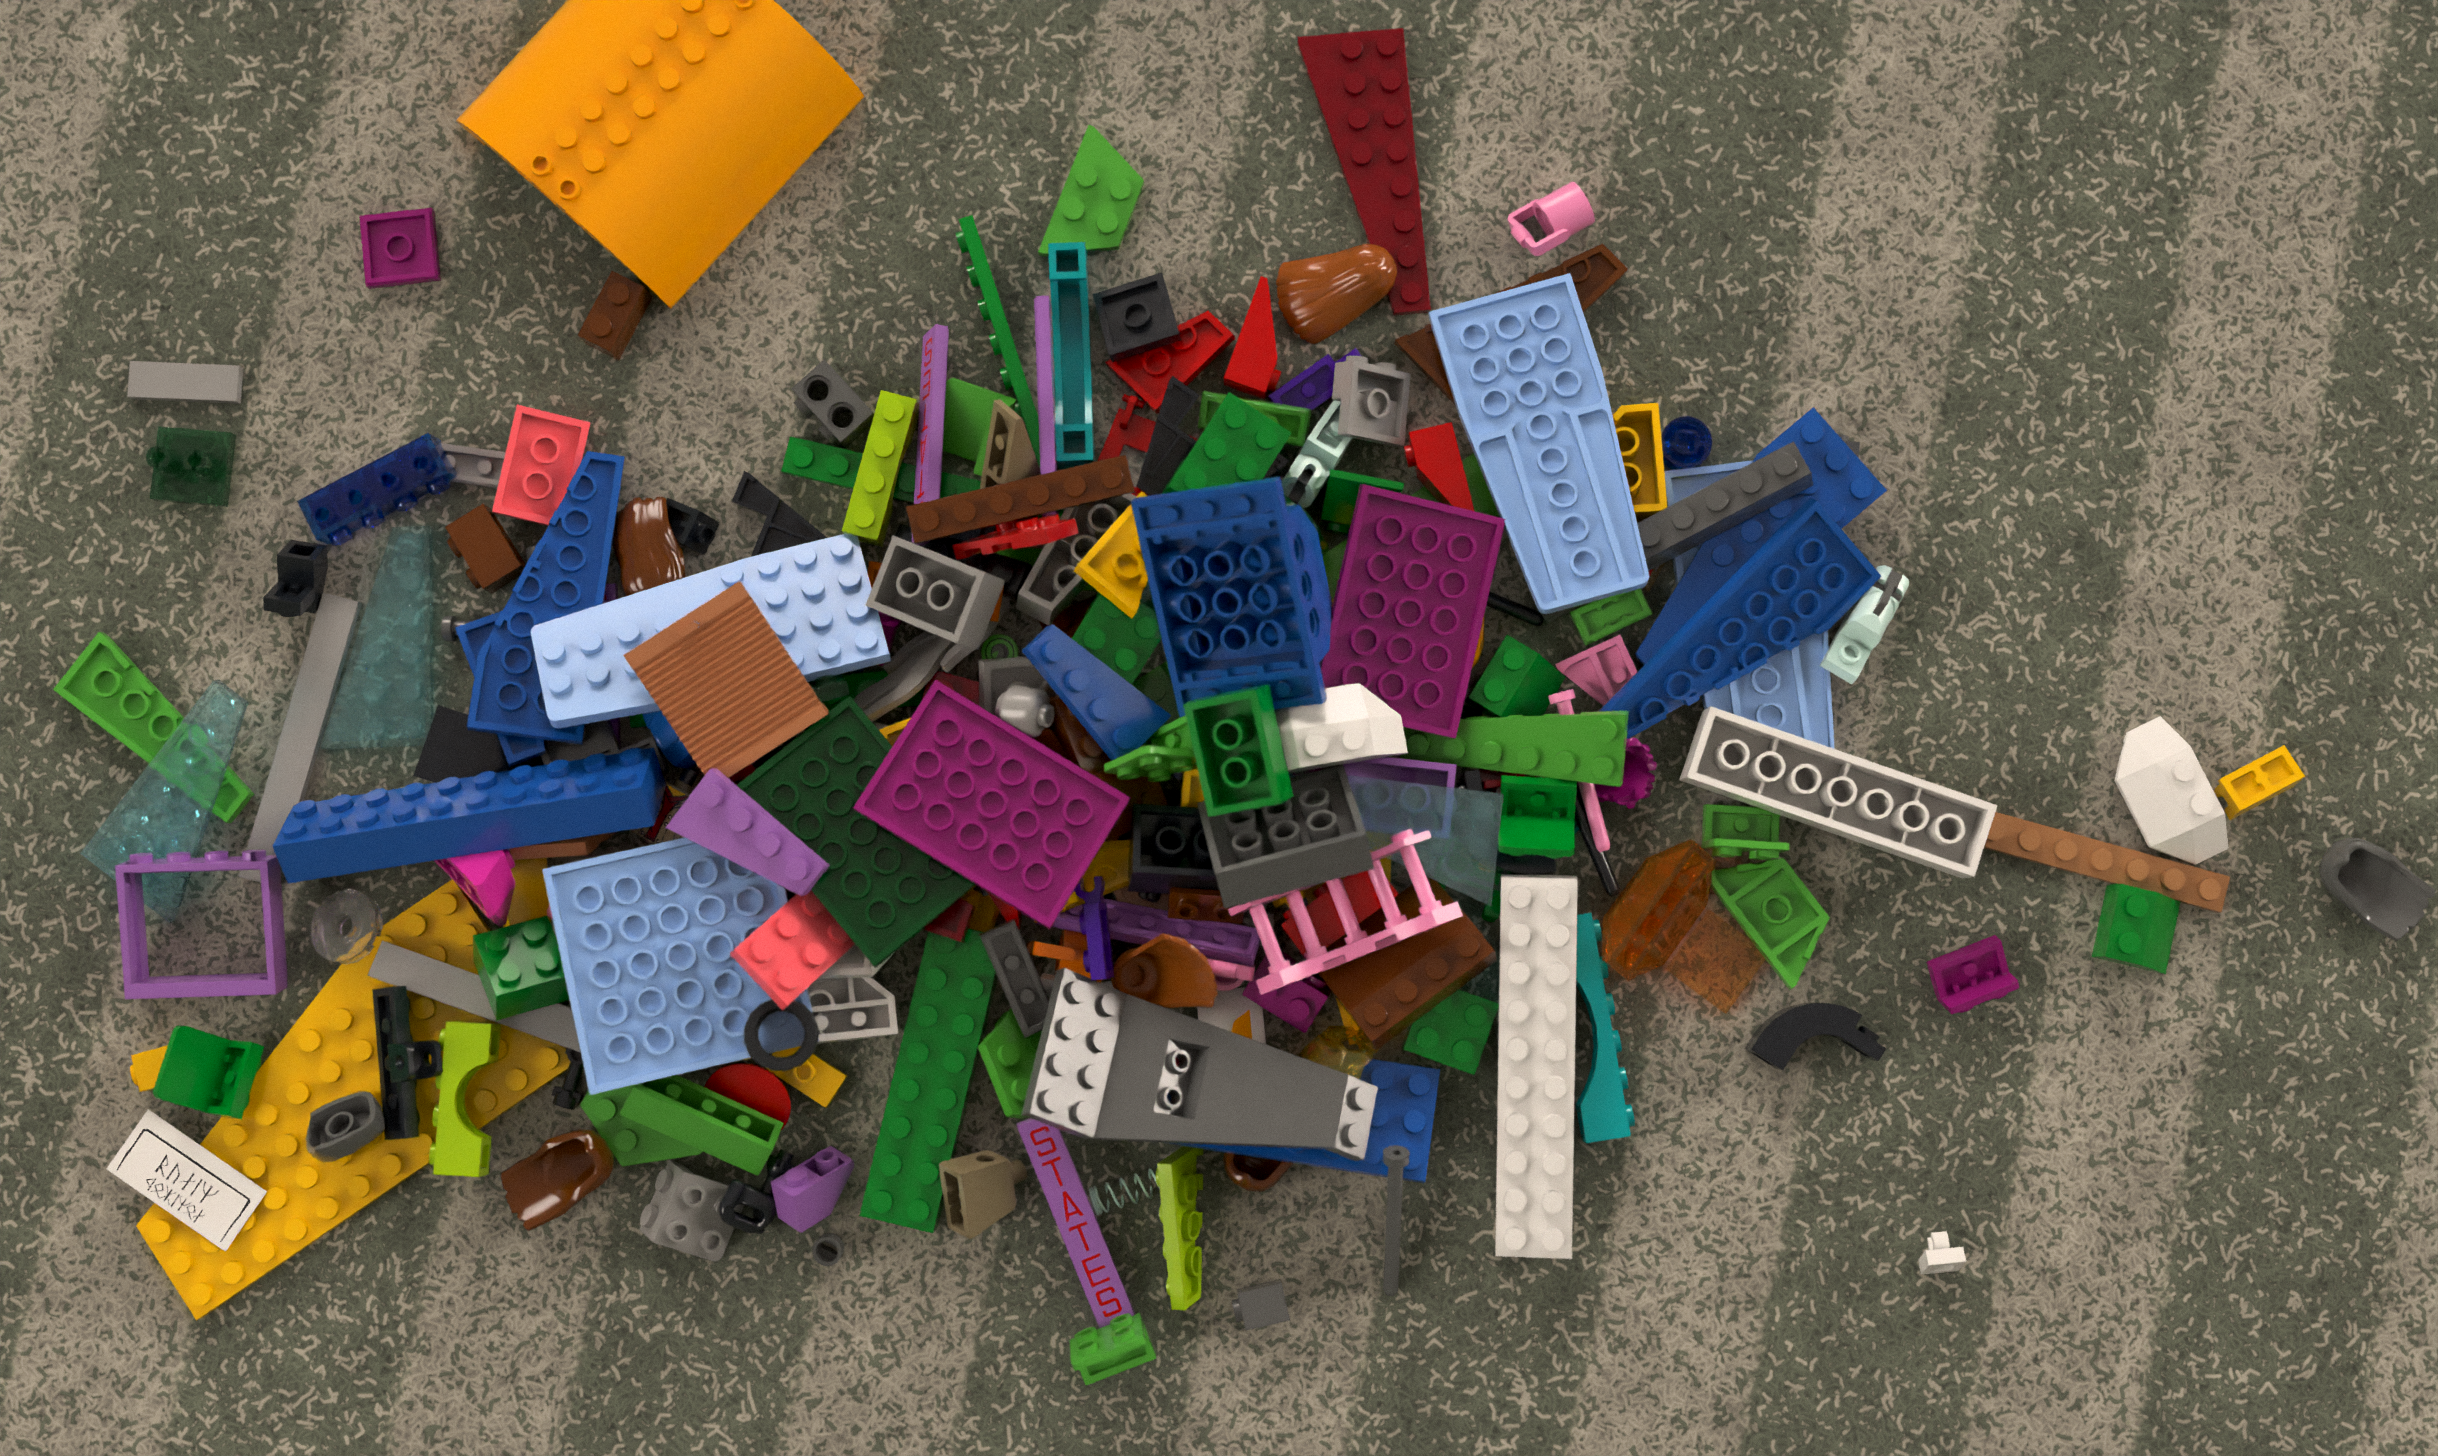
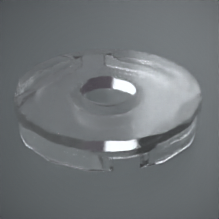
M351 889L337 891L324 899L315 911L310 925L311 941L316 952L326 960L344 965L358 962L367 956L375 947L372 944L376 936L380 937L383 928L382 913L377 902L365 893ZM351 918L352 928L348 934L343 936L341 932L342 926L346 920Z

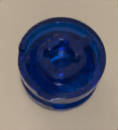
M1689 416L1676 418L1661 432L1664 465L1672 470L1698 467L1711 452V432L1697 418Z

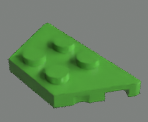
M1088 125L1038 251L1040 256H1049L1048 243L1085 242L1087 252L1093 250H1119L1143 189L1144 180L1094 126Z
M1784 858L1766 860L1763 863H1748L1731 868L1705 871L1702 874L1704 880L1789 990L1793 989L1797 985L1799 977L1816 947V943L1830 918Z
M1012 1008L1001 1015L995 1023L994 1030L985 1036L978 1049L1005 1116L1023 1119L1026 1118V1116L1022 1115L1042 1030L1024 1038Z
M633 1085L590 1095L588 1089L580 1104L601 1137L606 1140L622 1167L703 1153L701 1150L620 1115Z

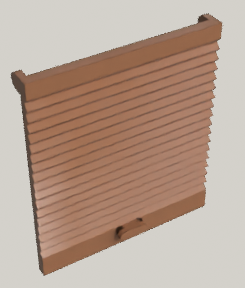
M738 581L623 655L704 775H706L710 768H717L729 778L829 713L741 581Z

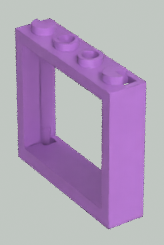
M262 849L243 851L242 856L228 857V851L205 852L204 857L191 858L190 852H173L166 854L167 859H153L152 853H137L129 855L130 860L115 866L125 999L276 995L287 988L280 863L276 855H266V850ZM260 870L267 973L149 977L142 873Z

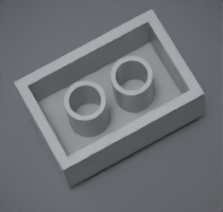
M892 536L866 606L954 643L978 650L1006 580L912 542Z

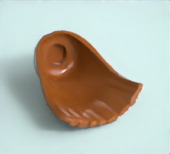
M1362 244L1331 254L1284 262L1279 268L1276 279L1280 311L1283 312L1284 318L1288 320V325L1293 327L1294 332L1299 334L1301 339L1306 340L1310 344L1319 343L1357 319L1386 296L1395 284L1397 266L1394 258L1385 248L1374 244Z
M1162 933L1142 946L1122 953L1113 965L1114 977L1111 978L1114 989L1164 1008H1212L1217 997V983L1215 982V975L1212 972L1208 959L1184 938Z

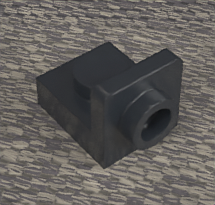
M667 498L669 524L679 544L704 555L715 537L719 522L697 509Z

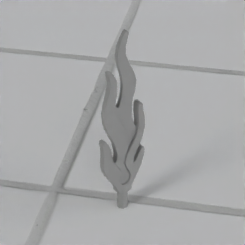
M1002 596L998 622L989 621L981 644L993 632L1005 611L1011 606L1009 603L1010 598ZM925 631L905 644L890 658V662H886L883 665L884 670L888 674L887 677L862 691L854 698V701L873 722L912 698L931 680L940 667L946 673L949 672L958 662L975 649Z

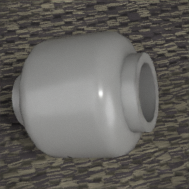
M1013 685L999 696L995 713L996 717L1029 737H1038L1044 728L1052 724L1055 710L1049 704L1050 698L1045 691L1022 685Z

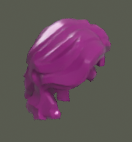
M1637 738L1626 739L1623 783L1620 787L1594 784L1599 802H1616L1619 805L1627 806L1628 809L1635 808L1638 800L1650 797L1652 794L1651 790L1654 788L1651 783L1655 782V775L1648 771L1656 770L1657 764L1653 761V755L1649 753L1651 749L1648 745L1641 744Z

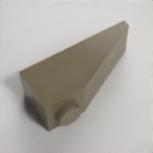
M1000 399L994 400L980 489L1041 475L1022 417Z

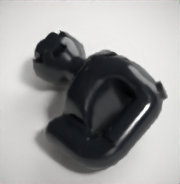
M780 1149L777 1156L770 1154L766 1163L768 1175L761 1189L733 1179L720 1203L719 1214L722 1221L746 1233H763L777 1214L771 1182L785 1174L788 1170L796 1167L791 1164L794 1155ZM736 1205L752 1207V1218L734 1211Z

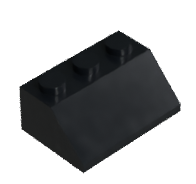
M1133 804L1128 854V892L1170 894V888L1172 887L1219 890L1199 809L1197 807Z

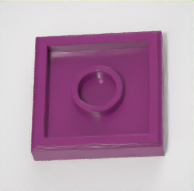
M433 208L359 216L365 285L368 289L441 281L435 212Z

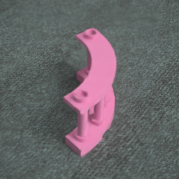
M1412 829L1405 830L1390 837L1392 844L1371 852L1374 869L1368 870V874L1387 921L1384 922L1386 930L1369 937L1365 930L1361 931L1341 878L1326 881L1347 934V937L1344 938L1346 946L1327 952L1325 946L1321 947L1300 891L1315 885L1236 905L1228 909L1230 916L1249 910L1270 963V967L1267 969L1270 975L1256 980L1261 995L1405 940L1410 936L1425 932L1463 916L1458 902L1442 907L1440 900H1435L1414 845L1431 838L1429 830L1416 835L1413 834ZM1399 851L1422 906L1418 908L1421 915L1411 920H1407L1406 915L1401 916L1380 863V859ZM1284 897L1287 899L1307 953L1304 954L1306 961L1293 966L1290 965L1289 959L1284 960L1263 906Z

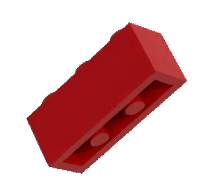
M1368 871L1349 875L1342 879L1358 923H1361L1382 907ZM1388 880V883L1395 898L1399 894ZM1324 883L1312 892L1317 899L1308 904L1306 909L1321 947L1325 946L1327 948L1346 934L1327 883ZM1291 909L1282 914L1286 921L1280 926L1306 960L1304 954L1307 953Z

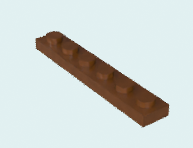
M1122 455L906 506L914 543L918 544L1135 493L1127 457Z

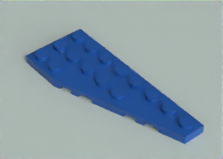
M1814 407L1759 452L1752 461L1753 463L1794 441L1811 471L1813 486L1702 543L1635 653V656L1643 665L1677 633L1809 498L1817 500L1842 529L1887 491Z
M591 451L586 452L567 488L564 498L557 511L555 510L551 517L549 526L542 539L537 543L512 590L513 593L494 623V628L486 643L484 642L478 653L467 721L468 730L583 745L586 724L554 728L547 717L531 638V629L535 625L604 604L625 456Z
M1809 498L1599 711H1629L1627 739L1667 718L1666 714L1684 704L1689 706L1700 700L1699 696L1714 688L1718 690L1768 663L1767 659L1785 649L1788 651L1801 645L1800 641L1813 634L1819 635L1827 631L1880 579L1881 575L1820 503L1815 499Z
M1369 1058L1324 1065L1378 1087L1364 1160L1353 1161L1326 1149L1186 1143L1168 1144L1388 1178V1166L1383 1163V1150L1388 1146L1398 1145L1407 1148L1410 1152L1409 1164L1403 1167V1180L1425 1183L1440 1069ZM1168 1093V1094H1167V1099H1168V1101H1169V1103H1170V1102H1171V1095Z

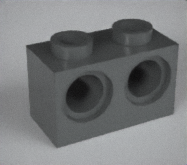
M825 360L819 363L792 388L798 397L793 403L808 419L813 414L823 424L818 430L832 445L839 441L844 448L848 447L872 424L874 417L872 410ZM819 386L829 388L828 396L824 400L813 401L811 399V394L815 388ZM845 412L853 414V421L848 427L839 428L836 426L835 422L840 414Z

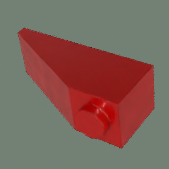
M1261 276L1226 370L1224 385L1265 400L1268 390L1275 392L1282 371L1276 370L1278 357L1268 278Z
M1452 422L1409 432V445L1403 446L1408 468L1415 467L1417 478L1439 503L1475 511Z

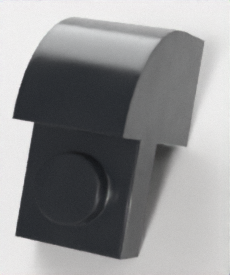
M290 540L277 554L278 582L263 597L264 611L276 612L283 617L301 616L304 612L316 613L323 594L328 569L327 545Z

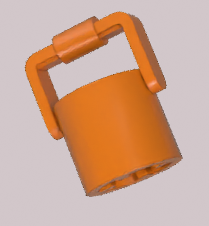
M1063 929L1059 945L1034 940L1026 944L1030 955L1056 959L1055 976L1057 970L1066 968L1091 979V973L1085 971L1083 961L1084 950H1088L1087 936L1081 932Z

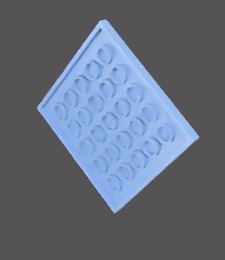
M687 838L542 869L590 1095L751 1058L744 1043V1027L750 1013L761 1003L771 1000V998L736 962L730 953L788 902L786 888ZM807 988L795 1001L802 1003L813 1014ZM775 1012L768 1015L762 1021L758 1039L761 1047L767 1053L794 1048L802 1045L804 1028L801 1021L795 1015L788 1012Z

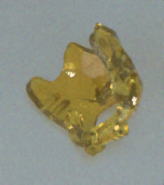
M1329 1026L1309 1042L1298 1056L1360 1079L1364 1067L1370 1063L1378 1050H1375L1360 1029L1354 1030L1347 1026ZM1351 1038L1360 1050H1348L1342 1042Z

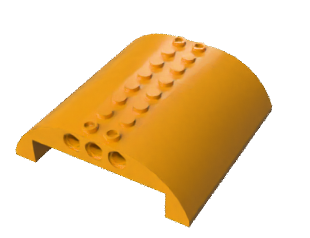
M567 0L456 121L480 143L486 144L635 274L648 290L671 309L864 98V94L818 41L774 0Z

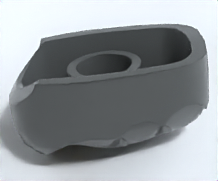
M364 1091L347 1095L319 1107L310 1113L306 1134L307 1151L313 1158L321 1162H334L355 1153V1151L366 1146L370 1141L372 1142L384 1131L386 1121L382 1106L370 1092Z

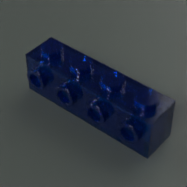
M427 433L298 500L297 502L316 540L328 545H341L353 538V532L363 527L365 529L376 527L386 520V515L396 510L398 512L409 510L418 504L417 499L429 493L430 495H436L447 490L451 486V480L457 477V472L452 467L447 457L448 454L442 447L441 440Z

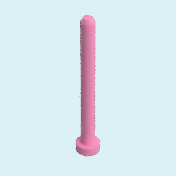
M1573 689L1548 696L1550 705L1556 704L1560 715L1574 714L1571 699L1576 697ZM1578 782L1595 847L1599 852L1607 851L1610 849L1611 844L1594 783Z

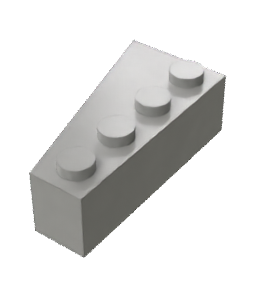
M1127 494L1065 509L1060 520L1075 518L1079 533L1045 544L1018 593L1016 609L1050 625L1088 585L1084 579L1073 571L1077 564L1137 496Z

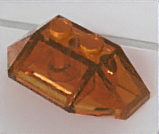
M1691 839L1646 858L1603 917L1602 960L1628 981L1636 978L1637 975L1647 973L1664 965L1707 906L1712 883V871L1715 869L1716 860Z

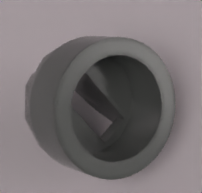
M833 1233L820 1236L812 1248L814 1259L823 1266L836 1264L844 1254L842 1238ZM824 1241L837 1247L838 1252L831 1247L823 1245L822 1242Z

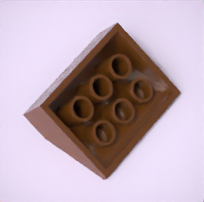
M1428 872L1426 877L1435 900H1440L1442 907L1455 903ZM1412 884L1395 897L1401 916L1406 915L1407 920L1421 915L1418 908L1422 906ZM1382 907L1359 923L1361 931L1365 930L1368 937L1386 930L1384 922L1387 919ZM1462 910L1463 916L1318 973L1375 1050H1378L1497 961L1495 950ZM1344 934L1326 948L1327 952L1346 946L1344 938L1347 937V934Z

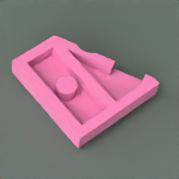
M1621 635L1555 664L1561 673L1603 706L1637 673Z

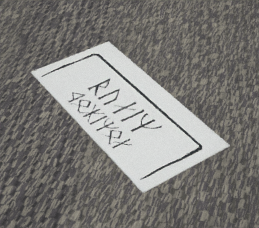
M149 1109L107 1167L108 1171L225 1252L267 1193L259 1185Z

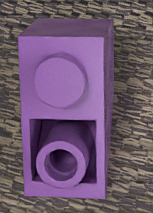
M830 1145L773 1180L771 1186L778 1218L802 1233L829 1216L855 1166L854 1160Z

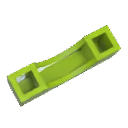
M883 390L880 391L842 528L844 534L858 536L859 541L883 547L892 514L893 496L899 469L905 452L912 442L919 417V403L917 399Z
M447 1021L445 1028L440 1032L439 1043L441 1051H443V1071L441 1075L436 1077V1088L440 1089L439 1104H436L433 1110L432 1123L434 1127H437L436 1142L431 1144L429 1152L430 1165H434L433 1175L481 1177L489 1174L492 1136L479 1130L470 1120L465 1107V1094L472 1077L481 1068L498 1061L501 1024Z

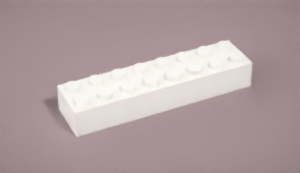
M1712 706L1702 711L1679 779L1694 786L1960 878L1975 877L1998 806Z

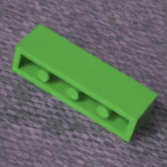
M678 1075L633 1085L620 1112V1115L757 1176L772 1153L784 1124Z

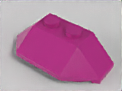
M508 849L434 860L484 912L487 918L491 919L499 927L507 923L515 887V880L511 869L515 867V863Z

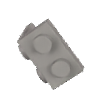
M669 1160L666 1168L661 1170L655 1182L656 1191L651 1203L646 1205L642 1211L639 1230L653 1243L707 1260L719 1261L734 1230V1227L722 1221L719 1214L720 1203L729 1185L696 1175L684 1165ZM736 1205L734 1211L741 1213L744 1205Z

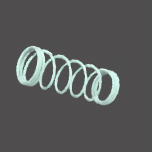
M1149 1168V1170H1148L1149 1179H1150V1181H1151V1174H1152V1176H1153V1178H1154V1180H1155V1182H1156L1155 1174H1154L1153 1170ZM1135 1173V1174H1134V1182H1135V1184L1137 1183V1180H1138V1182H1139V1184H1140L1142 1190L1144 1191L1145 1195H1146L1149 1199H1152V1197H1153V1188H1152V1186L1150 1187V1196H1149V1194L1147 1193V1191H1146V1189H1145V1187H1144V1185H1143V1183H1142L1140 1177L1138 1176L1137 1173ZM1120 1177V1179H1119L1120 1188L1122 1189V1183H1123V1185H1124V1187H1125V1189H1126V1191H1127V1193H1128L1130 1199L1132 1200V1202H1134L1135 1204H1137V1203H1138V1192H1137V1189H1136V1201H1135L1134 1198L1132 1197V1195H1131V1193H1130V1191H1129V1189H1128V1187H1127V1185H1126L1124 1179ZM1106 1182V1183H1105V1191H1106V1193L1108 1192V1189H1109V1191H1110V1193H1111V1195H1112V1197H1113L1115 1203L1117 1204L1118 1207H1120V1208L1122 1209L1123 1206H1124V1197H1123V1195L1121 1196V1205H1120L1119 1202H1118V1200L1116 1199V1197H1115V1195H1114V1193H1113V1191H1112V1189H1111L1109 1183ZM1096 1186L1089 1187V1195L1095 1214L1097 1216L1099 1214L1102 1215L1103 1211L1108 1213V1198L1106 1210L1099 1199Z

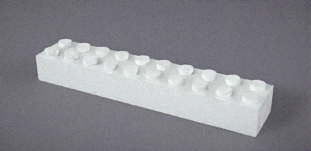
M1501 875L1495 1256L1572 1259L1577 876Z

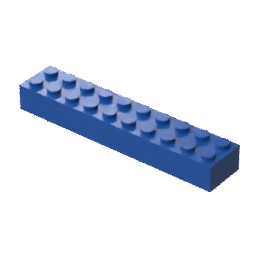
M630 748L622 753L610 755L593 754L585 759L573 761L561 759L553 761L548 765L535 767L523 765L510 771L498 773L486 771L477 776L467 778L449 777L440 782L429 784L412 783L404 788L392 790L380 788L372 790L367 794L354 796L342 794L329 800L317 802L305 800L293 805L272 847L287 882L294 883L654 826L666 788V782L654 748Z

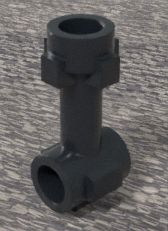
M566 1048L565 1053L570 1064L562 1087L554 1086L552 1095L555 1097L552 1103L562 1108L574 1110L576 1103H580L583 1095L577 1092L584 1065L580 1052Z

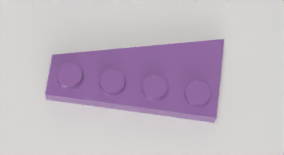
M717 768L709 769L666 826L667 829L800 896L807 895L829 867L828 863Z

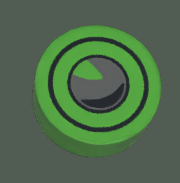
M996 634L984 642L981 655L982 659L1019 657V650L1012 638L1007 635Z

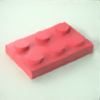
M517 404L492 513L549 526L551 517L555 510L557 511L573 476L582 462L591 422Z
M810 890L807 895L800 896L796 894L739 944L730 955L783 1011L855 943Z

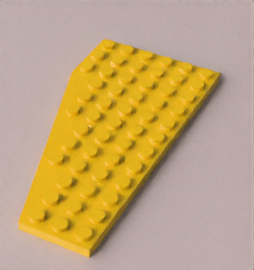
M452 879L358 942L259 1068L255 1075L249 1094L250 1100L244 1110L242 1119L221 1117L200 1145L267 1191L226 1252L156 1203H153L136 1225L196 1320L203 1318L430 1164V1147L433 1142H436L437 1127H434L432 1123V1115L435 1105L439 1104L440 1089L436 1088V1077L417 1080L415 1094L416 1105L420 1114L419 1137L385 1140L383 1131L380 1136L372 1142L370 1141V1143L358 1151H355V1153L334 1162H321L313 1158L307 1151L306 1134L310 1113L329 1102L347 1095L364 1091L370 1092L382 1106L372 990L395 986L368 976L382 940L479 975L473 961V935L488 932L490 929L467 894ZM407 990V996L410 1000V1033L413 1037V1042L436 1040L439 1042L440 1032L445 1028L447 1021L496 1023ZM501 1024L498 1061L481 1068L472 1077L467 1086L465 1107L472 1123L480 1130L567 1071L570 1061L565 1053L566 1047ZM429 1054V1062H430V1064H431L432 1058H431V1055Z

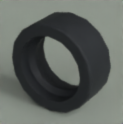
M771 999L761 1003L750 1013L744 1027V1043L749 1055L760 1066L772 1071H788L802 1065L813 1054L818 1043V1025L813 1014L802 1003L794 1000L782 1011ZM775 1012H788L795 1015L801 1021L804 1028V1040L801 1047L794 1054L787 1057H775L768 1054L761 1047L758 1039L762 1021L768 1015Z

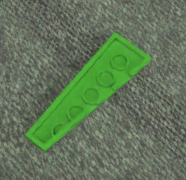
M97 633L53 689L224 822L232 824L253 797L254 793L105 633Z
M1629 711L1581 712V714L1568 715L1553 713L1544 714V716L1509 715L1508 717L1487 718V716L1467 717L1460 719L1456 739L1403 727L1408 753L1401 754L1400 758L1620 787L1623 783Z

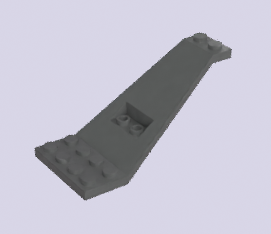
M1062 968L1056 972L1022 1115L1087 1140L1326 1149L1353 1161L1364 1160L1378 1087L1335 1069L1131 996L1095 980L1091 981L1088 977ZM1176 1057L1179 1059V1066L1175 1063ZM1168 1093L1171 1095V1102H1170V1103H1169V1101H1168V1099H1167V1094H1168Z

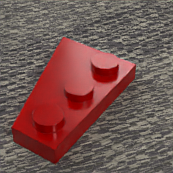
M1209 311L1178 325L1181 341L1112 362L1110 359L1105 362L1107 367L1158 414L1168 381L1172 376L1187 386L1235 340L1234 334Z
M1058 514L1039 519L1037 517H1030L1020 521L1016 520L995 525L996 531L955 544L953 549L957 560L968 558L981 552L982 555L1009 548L1014 550L1047 544L1079 532L1075 518L1060 520Z

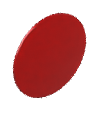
M736 1063L724 1066L715 1071L704 1086L709 1090L783 1122L782 1129L790 1117L791 1101L787 1089L773 1073L757 1065Z

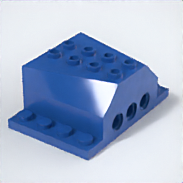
M1280 477L1134 498L1131 501V507L1179 717L1185 716L1183 704L1194 699L1269 684L1274 709L1323 704L1327 697L1319 662L1330 651L1332 599L1318 532L1300 505L1286 506Z

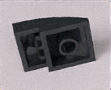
M438 705L413 776L435 783L449 777L460 779L477 776L486 771L498 773L510 771L523 765L535 767L544 764L541 756L510 767L496 733L468 730V714Z

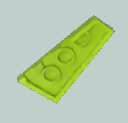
M1182 1146L1158 1162L1155 1175L1156 1183L1160 1187L1161 1197L1159 1218L1164 1228L1163 1256L1167 1260L1168 1270L1166 1290L1170 1296L1171 1310L1183 1311L1201 1298L1202 1248L1195 1246V1240L1198 1238L1202 1228V1212L1196 1211L1197 1190H1203V1174L1196 1173L1197 1155H1203V1149Z

